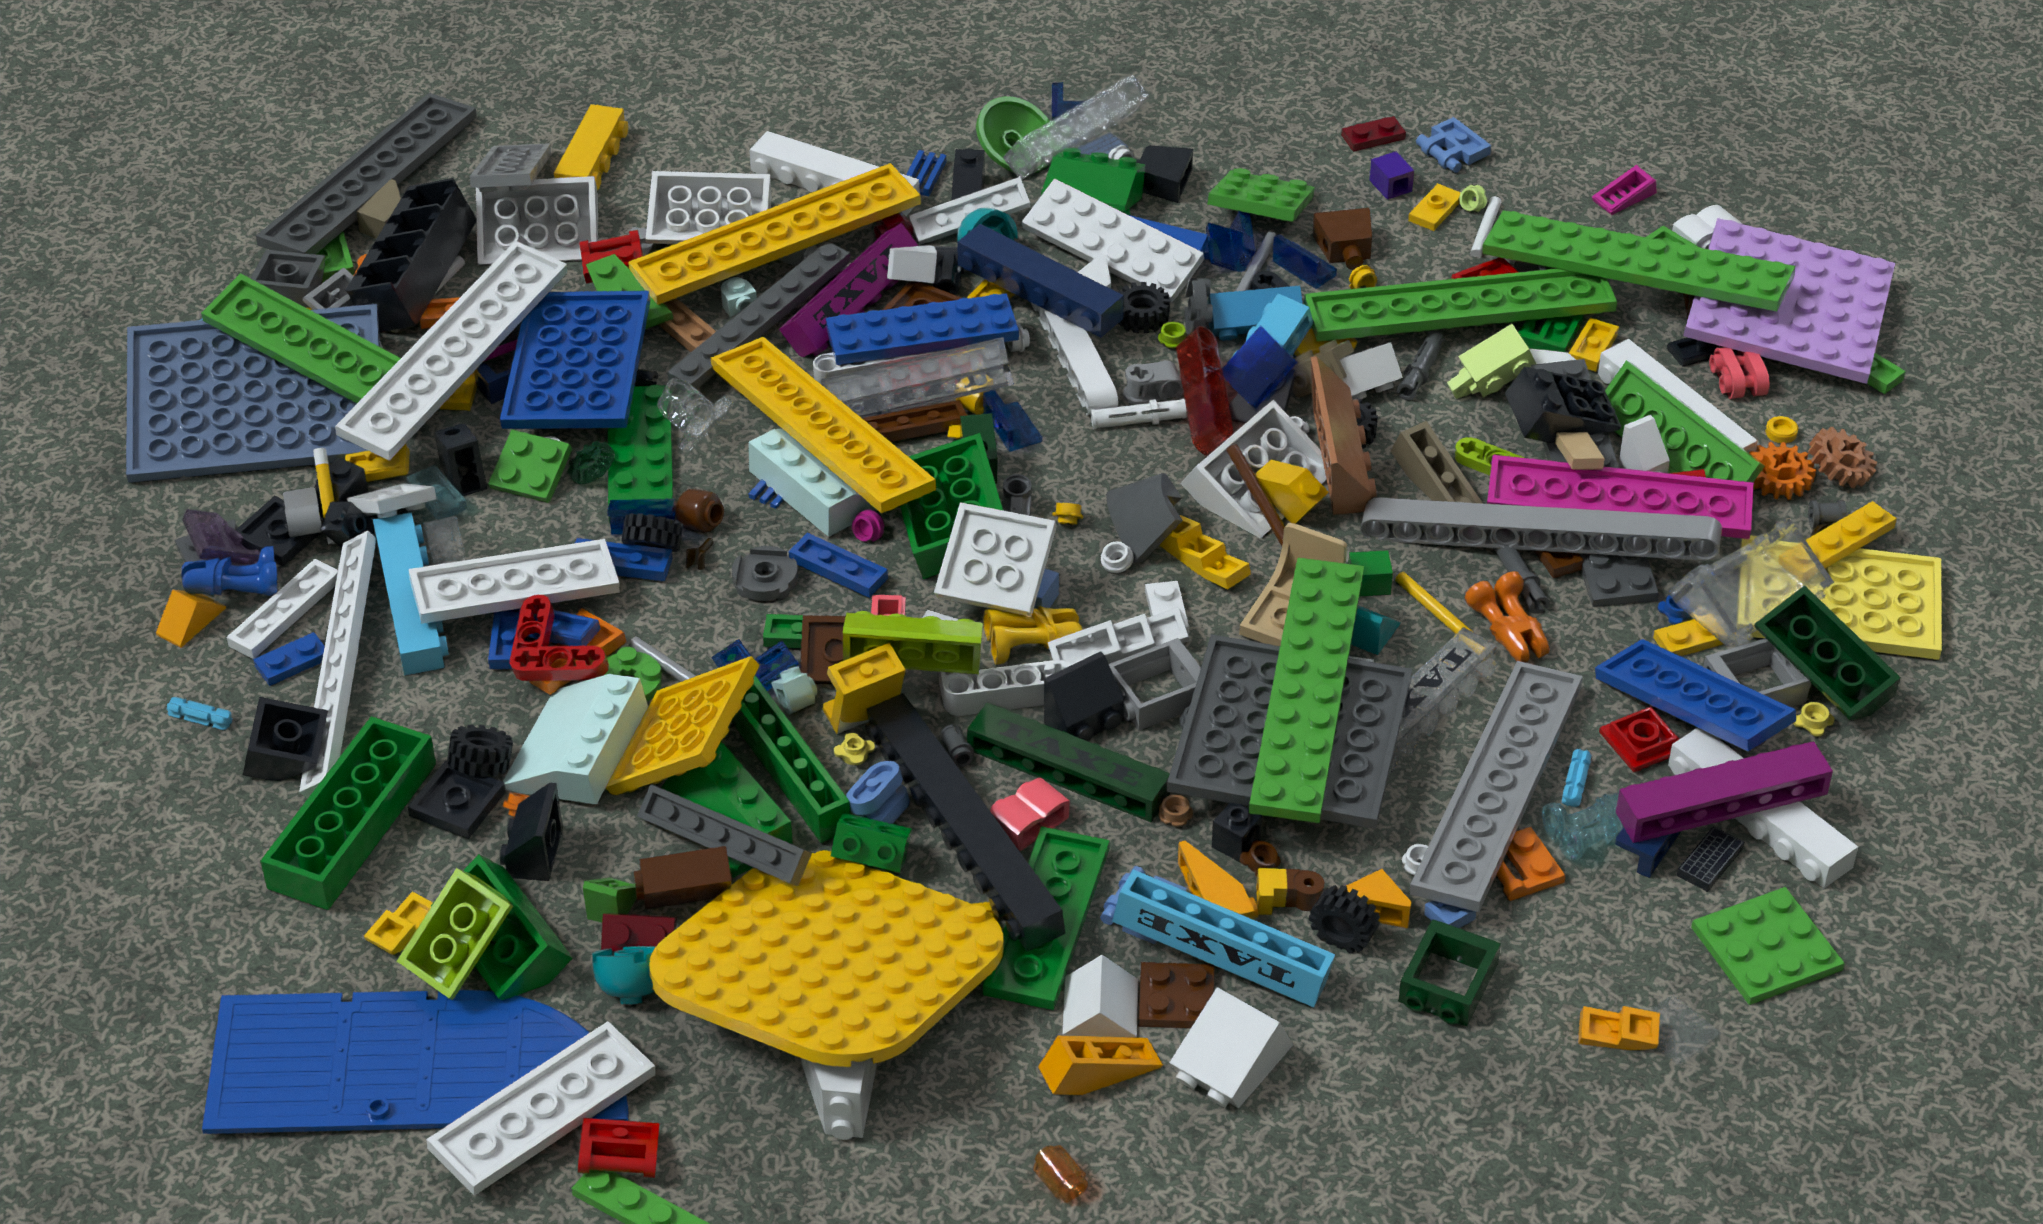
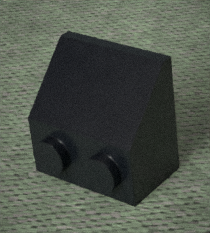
M1101 651L1044 678L1045 725L1089 741L1092 736L1104 730L1115 729L1123 721L1124 698L1108 661Z
M259 697L243 775L270 781H281L315 769L318 763L328 710Z
M548 783L520 802L515 818L510 817L508 821L507 835L509 840L507 844H502L500 864L505 865L507 872L513 879L550 880L563 831L557 783Z

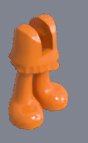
M1511 571L1502 575L1497 580L1494 590L1490 582L1487 581L1474 584L1465 594L1467 605L1489 620L1492 624L1489 628L1492 635L1495 636L1496 641L1502 644L1516 661H1529L1530 655L1527 644L1538 658L1549 654L1550 647L1542 630V625L1535 617H1531L1525 612L1518 599L1524 585V580L1519 572ZM1498 605L1505 610L1508 616L1503 615Z

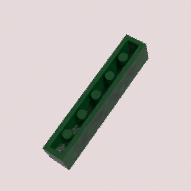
M988 702L967 728V743L972 745L974 753L1034 777L1042 778L1049 783L1151 823L1158 814L1159 806L1162 804L1163 799L1170 795V792H1167V782L1170 773Z

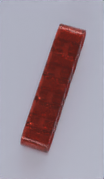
M1198 326L1176 346L1192 442L1199 452L1208 456L1232 436L1234 431L1217 340L1209 329L1204 326Z

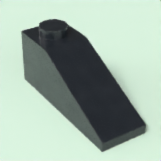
M970 148L955 150L951 201L984 189L985 150Z

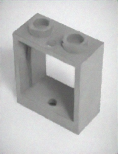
M1179 638L1109 664L1124 698V718L1126 721L1131 720L1138 730L1181 715L1185 708L1191 704L1201 670L1199 664ZM1170 670L1183 687L1141 703L1129 688V685Z
M1766 638L1705 656L1703 667L1737 683L1739 682L1734 675L1769 665L1783 685L1766 689L1759 693L1789 707L1806 703L1809 688L1811 687V682Z

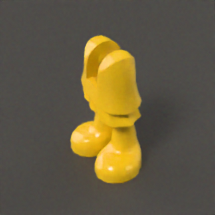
M1039 606L1037 609H1033L1031 617L996 609H986L983 617L984 631L987 640H991V653L995 665L1004 664L1009 658L1010 649L1014 646L1043 644L1045 648L1049 649L1048 642L1083 630L1080 623H1078L1079 616L1076 610L1070 608L1052 609Z

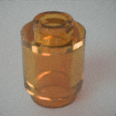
M1049 1145L1038 1152L1035 1157L1036 1162L1033 1166V1171L1057 1199L1061 1197L1065 1203H1068L1086 1191L1088 1187V1181L1085 1179L1086 1173L1062 1145L1054 1147Z

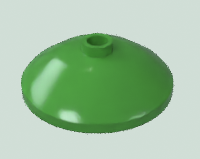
M998 97L989 101L978 115L976 131L979 142L987 155L1001 167L1015 173L1032 174L1045 169L1051 163L1057 151V136L1050 120L1035 105L1017 97Z

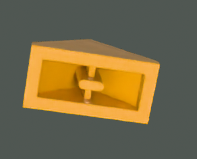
M172 589L156 635L182 648L222 613L226 606L204 594H192Z
M1383 869L1346 885L1348 892L1355 889L1358 891L1357 896L1360 898L1363 895L1369 898L1366 903L1368 905L1372 903L1375 905L1376 910L1374 912L1379 913L1380 918L1378 921L1380 923L1408 928L1411 901Z

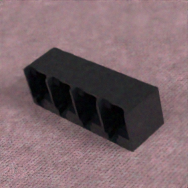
M454 178L412 185L407 188L346 288V292L355 306L377 304L379 332L414 327L418 324L477 222L476 216Z

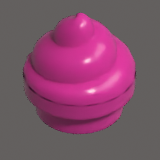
M864 510L858 513L853 520L852 531L857 539L874 542L881 538L884 533V521L875 511Z

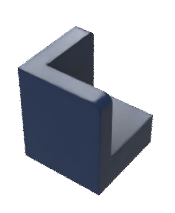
M482 362L474 371L477 388L493 404L505 398L511 369L496 375L485 362Z

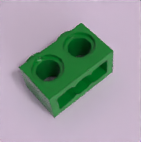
M843 813L837 822L830 856L900 873L906 860L912 828Z

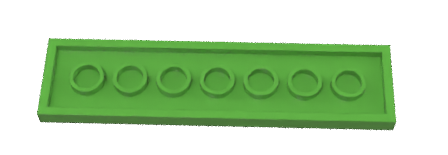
M241 273L201 313L204 322L355 403H358L401 359Z

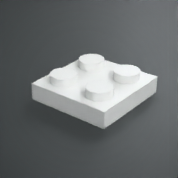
M403 483L349 497L347 501L352 502L367 516L377 515L378 518H387L397 515V510L406 507L407 511L425 508V502L436 500L437 498L433 486Z

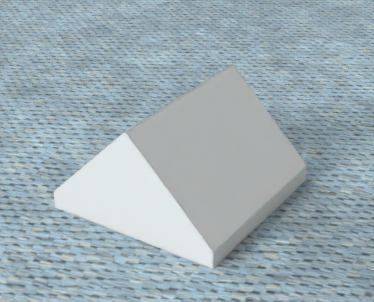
M1103 955L1065 977L1063 1036L1137 1038L1138 978Z

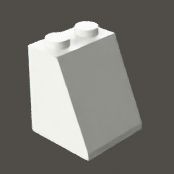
M1217 987L1169 1063L1178 1073L1175 1078L1185 1086L1194 1090L1199 1085L1209 1091L1206 1096L1216 1104L1226 1108L1227 1104L1230 1103L1239 1108L1290 1050L1293 1043L1280 1022Z
M801 1058L825 1134L833 1135L842 1140L852 1137L863 1138L877 1063L873 1064L872 1058L862 1062L851 1061V1067L822 1065Z

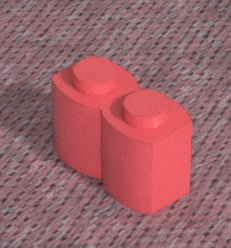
M1037 778L1023 783L1015 795L997 800L992 805L990 812L1017 849L1022 851L1037 840L1041 826L1053 829L1069 818L1070 800L1045 780Z

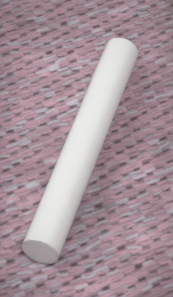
M1494 196L1490 198L1470 251V256L1479 258L1482 256L1483 243L1492 229L1501 205L1499 197Z

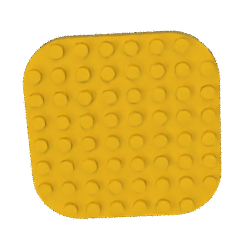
M822 850L811 854L799 886L790 884L756 868L751 869L733 883L730 889L723 891L665 937L653 950L649 969L655 993L664 1002L676 1009L814 1063L851 1067V1061L862 1062L872 1058V1062L875 1064L891 1059L911 1047L997 968L1003 956V932L996 919L986 912L983 906L973 905L950 894H944L924 887L920 883H913L899 878L889 872H883L861 863L831 857V851Z

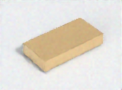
M1588 432L1556 433L1555 443L1572 470L1603 469L1605 458Z

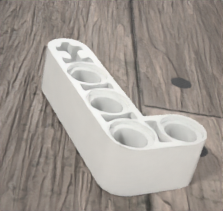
M1052 660L979 670V675L938 672L943 705L949 714L955 716L978 714L987 702L1008 710L1044 705V678L1072 664L1064 660Z

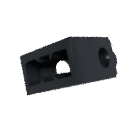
M1147 146L1141 159H1136V163L1146 164L1143 193L1178 203L1193 170V149Z
M458 424L436 431L434 435L440 464L456 497L459 498L486 490L487 484L478 440L466 424ZM466 466L469 471L466 475L462 476L458 467Z

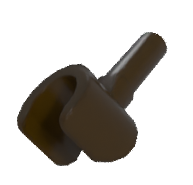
M707 538L700 547L686 550V568L698 565V570L705 569L706 552L713 545V539Z

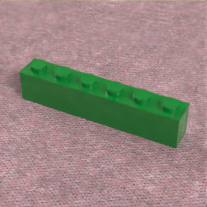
M754 676V683L746 691L741 701L742 706L731 722L819 842L827 841L835 836L837 822L842 814H851L850 801L758 678Z

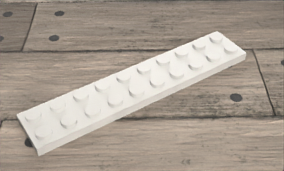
M515 241L335 426L336 435L390 461L567 274V264Z

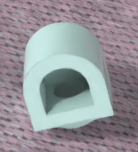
M740 277L730 278L721 285L722 306L729 317L737 315L757 299L756 291L752 285Z
M799 666L781 672V678L771 682L778 702L788 714H792L815 703L817 687L813 679L807 676V673H801Z

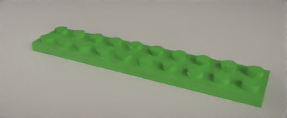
M1503 210L1483 243V254L1772 311H1778L1795 276V266L1783 264L1782 262H1772L1756 259L1751 256L1725 253L1720 250L1698 248L1688 244H1677L1662 239L1635 236L1631 233L1614 232L1604 228H1593L1573 222H1562L1546 217L1520 214L1515 211Z
M1562 269L1304 294V305L1310 307L1313 318L1312 329L1316 341L1392 335L1415 331L1422 332L1425 330L1481 326L1504 322L1511 323L1514 321L1570 317L1592 313L1599 314L1616 311L1617 300L1607 278Z
M1297 558L1249 803L1250 814L1320 823L1364 566Z

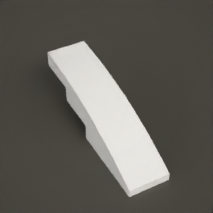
M1177 607L1148 618L1144 613L1116 624L1109 620L1050 641L1048 645L1053 660H1064L1073 665L1100 651L1105 655L1108 663H1112L1179 638L1182 643L1190 641L1181 611Z

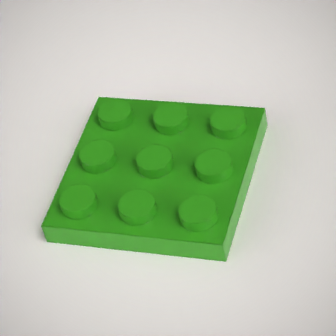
M1236 168L1230 170L1211 190L1207 205L1293 222L1312 200L1315 187L1308 186L1302 180H1290L1288 182L1279 180V177L1276 175L1263 174L1258 176L1250 174L1251 172L1247 169Z
M1786 887L1692 921L1691 928L1749 1005L1843 971L1844 961Z

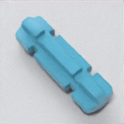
M172 697L167 704L166 709H168L169 716L179 719L184 716V720L206 726L213 724V728L226 730L233 720L231 712L228 710L217 708L215 711L213 706L190 700L186 703V699Z
M1576 749L1573 751L1563 791L1562 803L1564 805L1578 807L1581 803L1592 756L1588 750Z

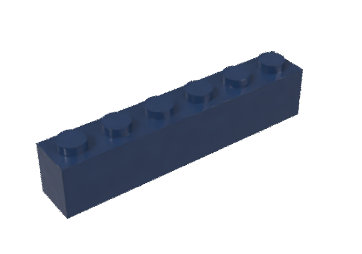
M979 224L957 242L958 266L1100 338L1123 320L1124 295L982 224Z

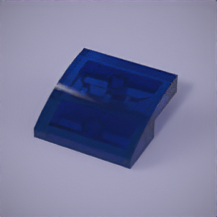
M1260 325L1219 372L1251 406L1257 408L1298 361Z

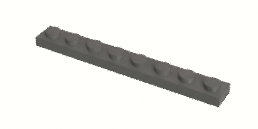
M826 241L667 372L668 381L693 393L717 373L711 365V357L754 341L762 336L851 262L850 252Z

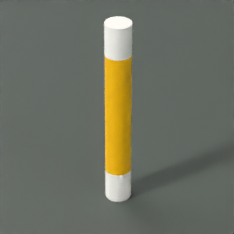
M317 448L313 450L323 516L325 518L330 502H334L326 448ZM327 537L328 545L336 544L329 537Z

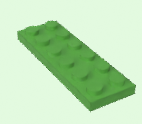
M1627 360L1605 390L1622 426L1620 430L1615 431L1621 437H1623L1624 425L1648 415L1655 419L1670 460L1668 473L1704 469L1706 478L1754 482L1765 467L1759 460Z

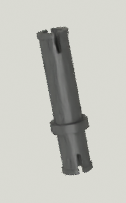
M1431 331L1427 334L1412 364H1408L1405 368L1404 378L1397 387V393H1400L1399 396L1402 399H1414L1419 387L1425 384L1429 378V369L1445 344V338L1441 339L1443 334L1440 332Z
M1504 545V548H1493L1507 571L1519 572L1523 578L1524 585L1520 595L1525 599L1532 613L1544 611L1539 603L1540 600L1544 607L1548 608L1550 600L1545 596L1540 587V579L1535 573L1530 571L1519 551L1509 547V545Z

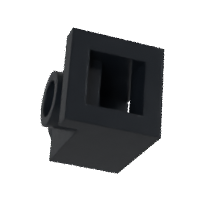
M330 502L320 531L342 548L344 542L366 531L373 535L375 530L373 519L375 518H369L352 502Z

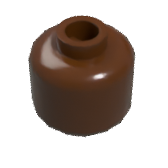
M688 489L681 494L676 502L675 513L677 521L683 524V528L705 533L711 532L721 523L724 517V507L717 494L706 490Z

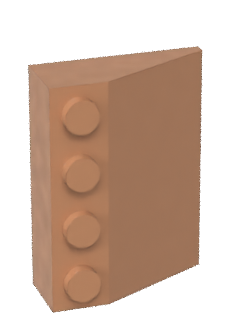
M1317 356L1311 357L1313 413L1333 515L1364 512L1366 503L1371 498L1377 497L1374 478L1368 479L1367 471H1371L1369 452H1363L1362 445L1366 444L1364 426H1358L1356 420L1361 418L1358 399L1352 400L1350 387Z

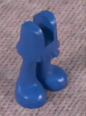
M266 546L261 549L258 562L251 565H231V557L222 560L219 557L211 560L185 562L181 568L182 584L187 593L207 594L213 597L215 594L222 595L223 590L226 589L259 593L267 596H273L277 593V568L274 561L273 546Z

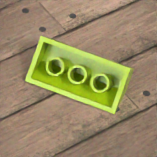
M867 611L846 613L843 627V661L890 642L905 669L979 675L983 623L975 622L971 619H959L957 621L941 620L935 616L912 618L897 613L889 616L873 615Z

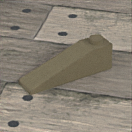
M1427 421L1399 434L1390 452L1407 477L1432 501L1483 504Z

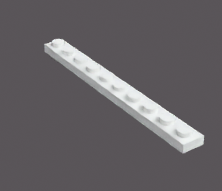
M369 531L344 542L342 546L314 708L328 710L317 767L302 773L299 793L307 799L341 755L376 544V537Z

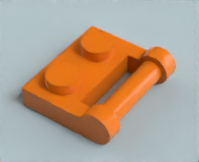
M1532 827L1516 831L1506 855L1524 880L1516 879L1505 862L1502 861L1496 876L1504 886L1503 892L1506 897L1512 901L1564 883V872Z

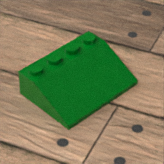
M980 433L908 456L936 479L935 491L900 505L911 549L923 579L940 573L960 502L1004 511Z

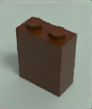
M726 846L639 859L640 870L634 871L637 901L644 900L646 909L715 899L723 891L730 889L732 882Z

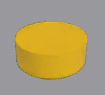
M1777 416L1767 422L1765 433L1774 442L1790 443L1797 437L1798 425L1788 417Z

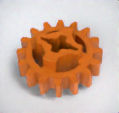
M1772 442L1768 443V448L1758 445L1756 452L1750 451L1749 454L1764 464L1765 467L1753 482V490L1761 488V495L1763 496L1773 493L1774 499H1778L1780 495H1785L1790 500L1792 493L1801 497L1804 490L1809 491L1814 482L1816 469H1814L1815 463L1807 460L1809 453H1798V446L1796 445L1792 448L1786 447L1785 442H1782L1780 447H1776Z

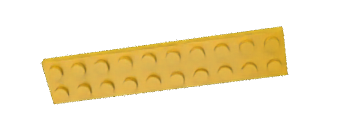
M889 163L629 261V269L645 291H649L650 297L659 305L920 205L921 195Z
M761 337L711 357V365L715 372L880 513L893 510L895 507L936 490L935 478L766 338Z

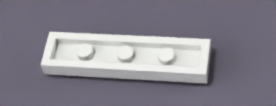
M1018 177L909 215V219L920 245L957 233L961 221L967 214L979 208H995L1006 214H1012L1029 208L1030 201L1022 180Z
M314 559L226 637L228 646L252 659L256 658L335 587L338 570Z

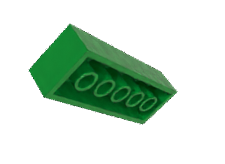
M371 716L260 860L267 889L329 910L435 767L436 759L432 737Z

